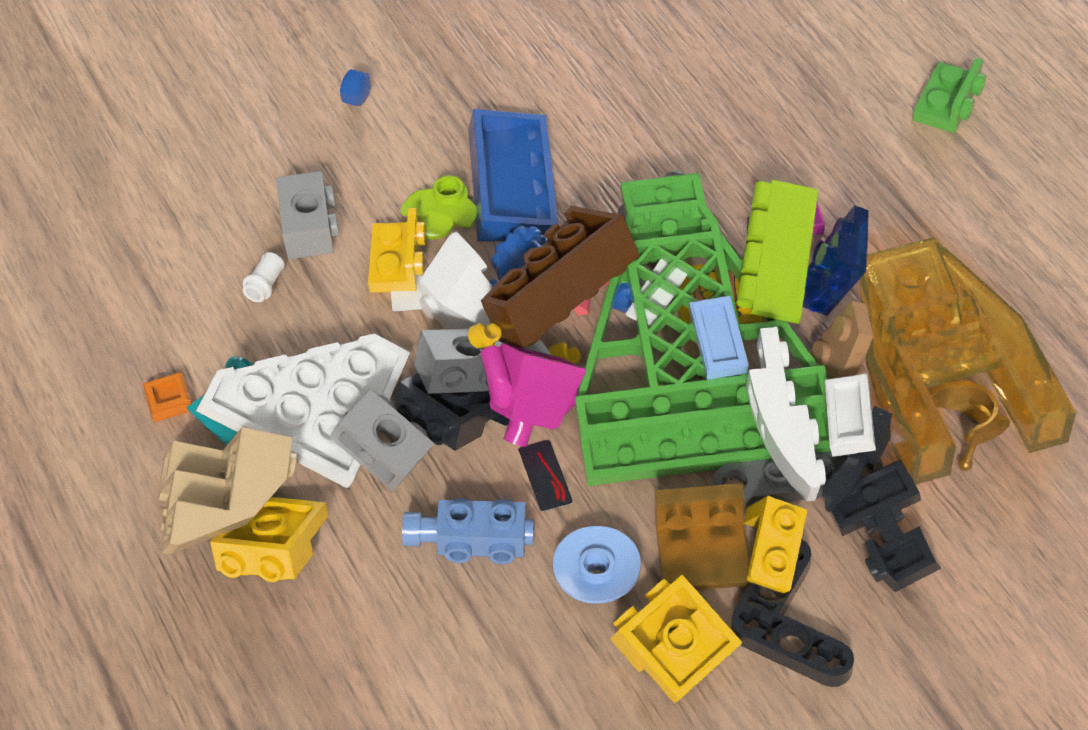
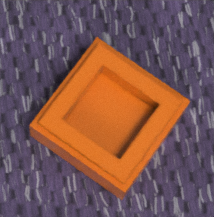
M182 372L142 383L154 422L189 412L187 407L191 405V400Z

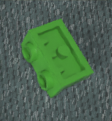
M976 57L970 70L938 62L914 109L912 121L955 133L961 120L968 121L974 106L973 96H980L983 91L987 75L981 73L983 59Z

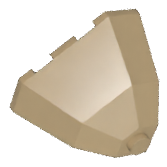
M242 427L224 450L172 441L164 453L158 489V499L167 502V506H161L159 512L160 530L164 531L161 541V553L171 555L246 525L283 484L287 477H292L296 465V453L291 452L293 437Z

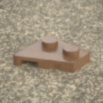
M851 301L842 313L834 319L832 325L812 346L810 354L818 365H825L828 379L858 374L861 360L866 355L874 337L866 304Z

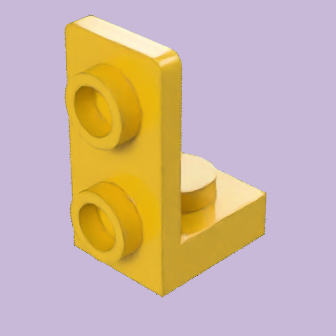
M770 496L747 507L743 524L757 528L747 574L749 582L781 593L791 590L807 509Z

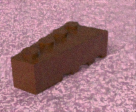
M572 205L564 213L567 219L561 227L559 224H553L545 233L547 238L545 244L538 248H530L523 256L524 266L509 270L481 300L490 323L498 325L501 329L499 342L524 349L534 345L541 339V335L553 325L567 319L574 308L584 300L594 297L599 292V288L612 278L626 271L627 266L640 255L623 215Z

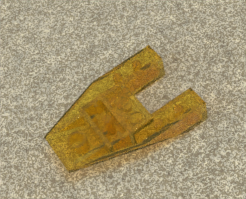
M932 237L858 257L861 303L866 304L874 336L865 355L866 366L879 407L893 414L890 425V441L897 460H902L915 485L951 475L956 444L927 388L986 372L1029 453L1069 442L1077 412L1023 317L936 238Z

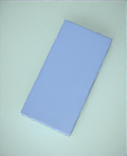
M725 296L689 302V312L706 379L748 373L749 364L731 297Z

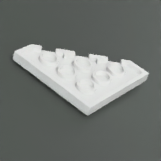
M376 334L359 337L354 342L341 345L336 342L308 349L306 353L287 357L285 354L256 361L254 365L234 370L233 367L217 370L196 411L236 432L244 427L293 437L291 452L296 453L297 463L348 488L356 476L360 463L337 445L329 436L341 419L370 388L376 394L390 399L410 352Z

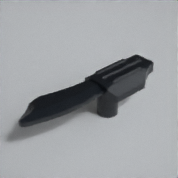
M877 406L873 407L872 417L876 451L850 454L837 473L822 487L825 510L827 512H831L850 493L858 481L863 467L869 463H878L891 439L890 425L892 413Z

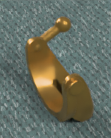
M971 381L946 382L932 388L926 395V404L929 407L958 410L971 416L980 424L970 429L965 435L964 440L968 446L964 456L958 461V466L963 471H968L972 468V457L977 445L998 437L1010 426V419L999 414L997 398L991 391L985 389L984 385Z

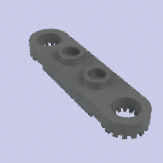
M831 451L815 453L816 460L822 459L824 463L825 484L837 473L850 454L832 457ZM772 458L726 464L720 467L714 474L713 486L723 485L724 482H727L728 478L732 480V477H735V480L739 478V481H743V484L746 485L743 489L744 505L754 504L767 496L784 502L805 500L791 486ZM881 459L878 463L868 464L872 472L883 468ZM824 485L820 486L816 498H823L822 487Z

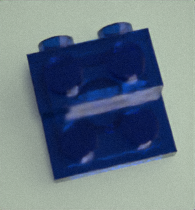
M854 205L844 218L840 217L836 221L831 234L826 240H821L816 245L812 262L808 266L803 308L828 316L867 272L869 210Z

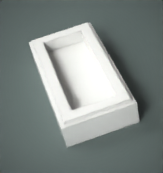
M867 374L825 380L829 441L832 457L876 451L870 386Z

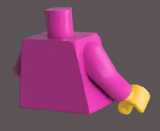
M478 323L470 327L468 338L474 347L483 348L480 354L488 383L490 407L492 410L510 419L503 439L512 444L527 447L534 425L554 430L559 427L563 417L575 406V397L578 395L579 385L586 372L585 368L575 364L580 360L581 353L575 347L567 349L565 342L552 345L548 350L550 354L506 343H501L499 347L495 345V342L501 337L500 327L494 323L485 327L482 323Z

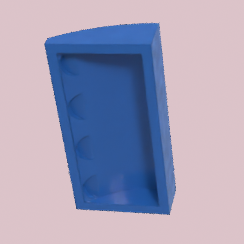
M473 109L468 134L474 204L477 208V241H506L507 235L513 233L517 227L521 226L525 228L535 226L538 230H541L542 236L545 235L553 224H558L546 115Z

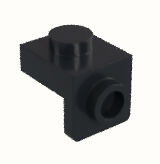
M920 526L882 546L873 538L865 541L870 554L865 559V563L872 577L877 583L883 580L894 593L942 569L926 533Z

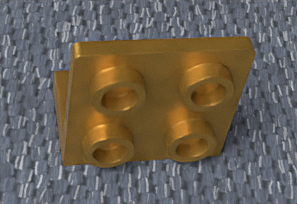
M742 483L655 490V525L662 580L665 578L669 584H672L678 577L683 575L696 590L750 585L751 582L747 580L750 563L743 524L745 497Z

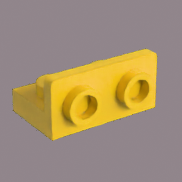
M408 208L407 222L372 224L368 276L370 293L417 291V277L425 272L424 253L419 252V245H426L425 222H418L416 208Z

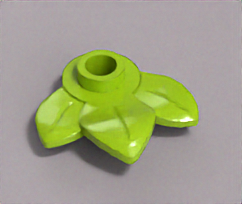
M451 175L437 179L432 189L415 191L401 207V214L404 216H408V208L417 209L418 218L421 219V222H425L426 238L429 240L447 236L455 225L470 228L477 218V208L468 199L466 185L461 179Z

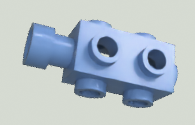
M457 498L453 500H439L437 517H422V512H404L403 546L421 547L422 542L437 543V555H445L447 560L454 563L467 562L471 559V556H488L494 563L508 564L515 557H524V545H533L534 519H526L525 502H513L507 499L470 501L465 498Z

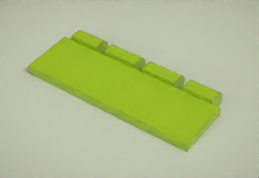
M773 179L771 183L764 181L755 183L751 205L753 211L750 213L746 237L748 243L745 245L741 270L743 276L740 277L736 302L740 307L751 309V314L796 324L800 323L818 189Z

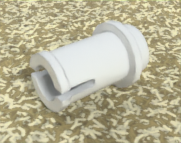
M266 252L265 255H262L253 273L247 275L243 280V293L248 299L254 302H262L272 295V285L280 272L285 268L282 258L271 252Z

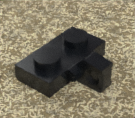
M900 459L859 478L850 493L829 513L842 536L864 527L868 535L878 531L883 543L888 544L903 535L897 524L898 521L904 519L901 510L921 501V496Z

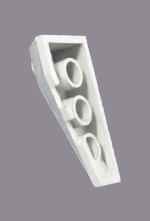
M457 232L449 235L420 279L422 298L419 299V302L427 317L430 319L435 318L445 329H470V327L478 323H482L485 327L491 323L481 300L493 288L482 273L487 269V265ZM541 340L532 346L526 347V349L550 354Z

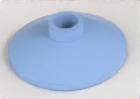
M589 526L570 533L559 543L553 556V573L560 588L572 598L586 603H607L624 596L637 582L641 569L640 554L633 541L622 532L605 526ZM596 569L603 571L601 574H592L590 572Z

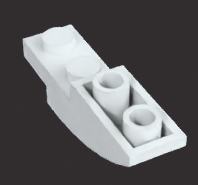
M777 327L760 329L757 341L760 369L749 370L746 382L750 408L765 447L778 469L806 501H815L820 486L825 485L826 481L823 460H816L814 445L819 443L816 419H809L807 405L795 406L793 381H786L784 367L789 366V353L786 341H779Z

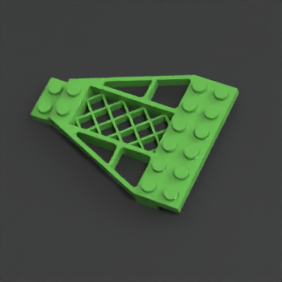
M694 173L621 182L625 221L640 256L627 266L623 274L612 278L609 282L585 366L586 372L581 381L578 395L575 397V414L587 486L718 470L723 465L772 458L760 436L750 408L746 389L748 373L707 380L701 355L695 360L681 351V348L689 339L697 343L692 322L688 325L675 317L674 314L682 305L689 308V302L698 301L691 294L699 285L715 294L712 299L725 296L731 297L742 342L744 340L758 339L760 329L777 327L779 337L782 341H786L788 349L802 367L784 370L786 381H793L795 406L807 405L809 419H816L819 443L814 445L815 453L831 451L825 380H828L825 365H818L786 321L765 317L768 322L739 323L728 271H731L740 282V277L743 276L741 274L743 262L719 231L717 219L706 206L700 174ZM697 257L707 260L700 271L684 261ZM660 259L669 263L659 276L644 267L649 263H657ZM676 268L686 273V277L691 280L683 290L666 281ZM713 269L715 271L717 282L708 277L709 273ZM639 278L645 282L648 280L652 283L643 295L641 294ZM621 283H627L631 304H634L636 320L634 321L637 336L633 339L604 342L618 288ZM659 287L673 295V299H675L666 310L649 300ZM644 309L659 317L649 330ZM665 325L681 333L672 345L657 336ZM651 346L664 353L655 365ZM625 355H638L641 358L646 388L589 395L598 359ZM672 359L688 368L679 381L663 371ZM696 374L705 379L690 382ZM658 381L664 385L658 386Z

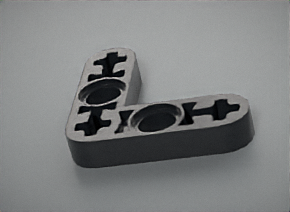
M801 539L791 590L777 599H767L759 592L762 586L751 582L733 612L731 630L743 642L741 644L742 647L822 685L839 687L847 683L852 675L854 655L850 647L833 637L784 615L810 569L811 548L806 541ZM752 620L759 622V627L754 626L750 631L744 629V624H750ZM775 628L772 641H766L767 634L771 635V629ZM794 636L802 640L804 648L801 651L790 653L782 649L779 642L782 638ZM812 647L818 648L817 654H813V660L809 661ZM833 657L841 660L840 665H835L832 670L825 667V663L832 661Z

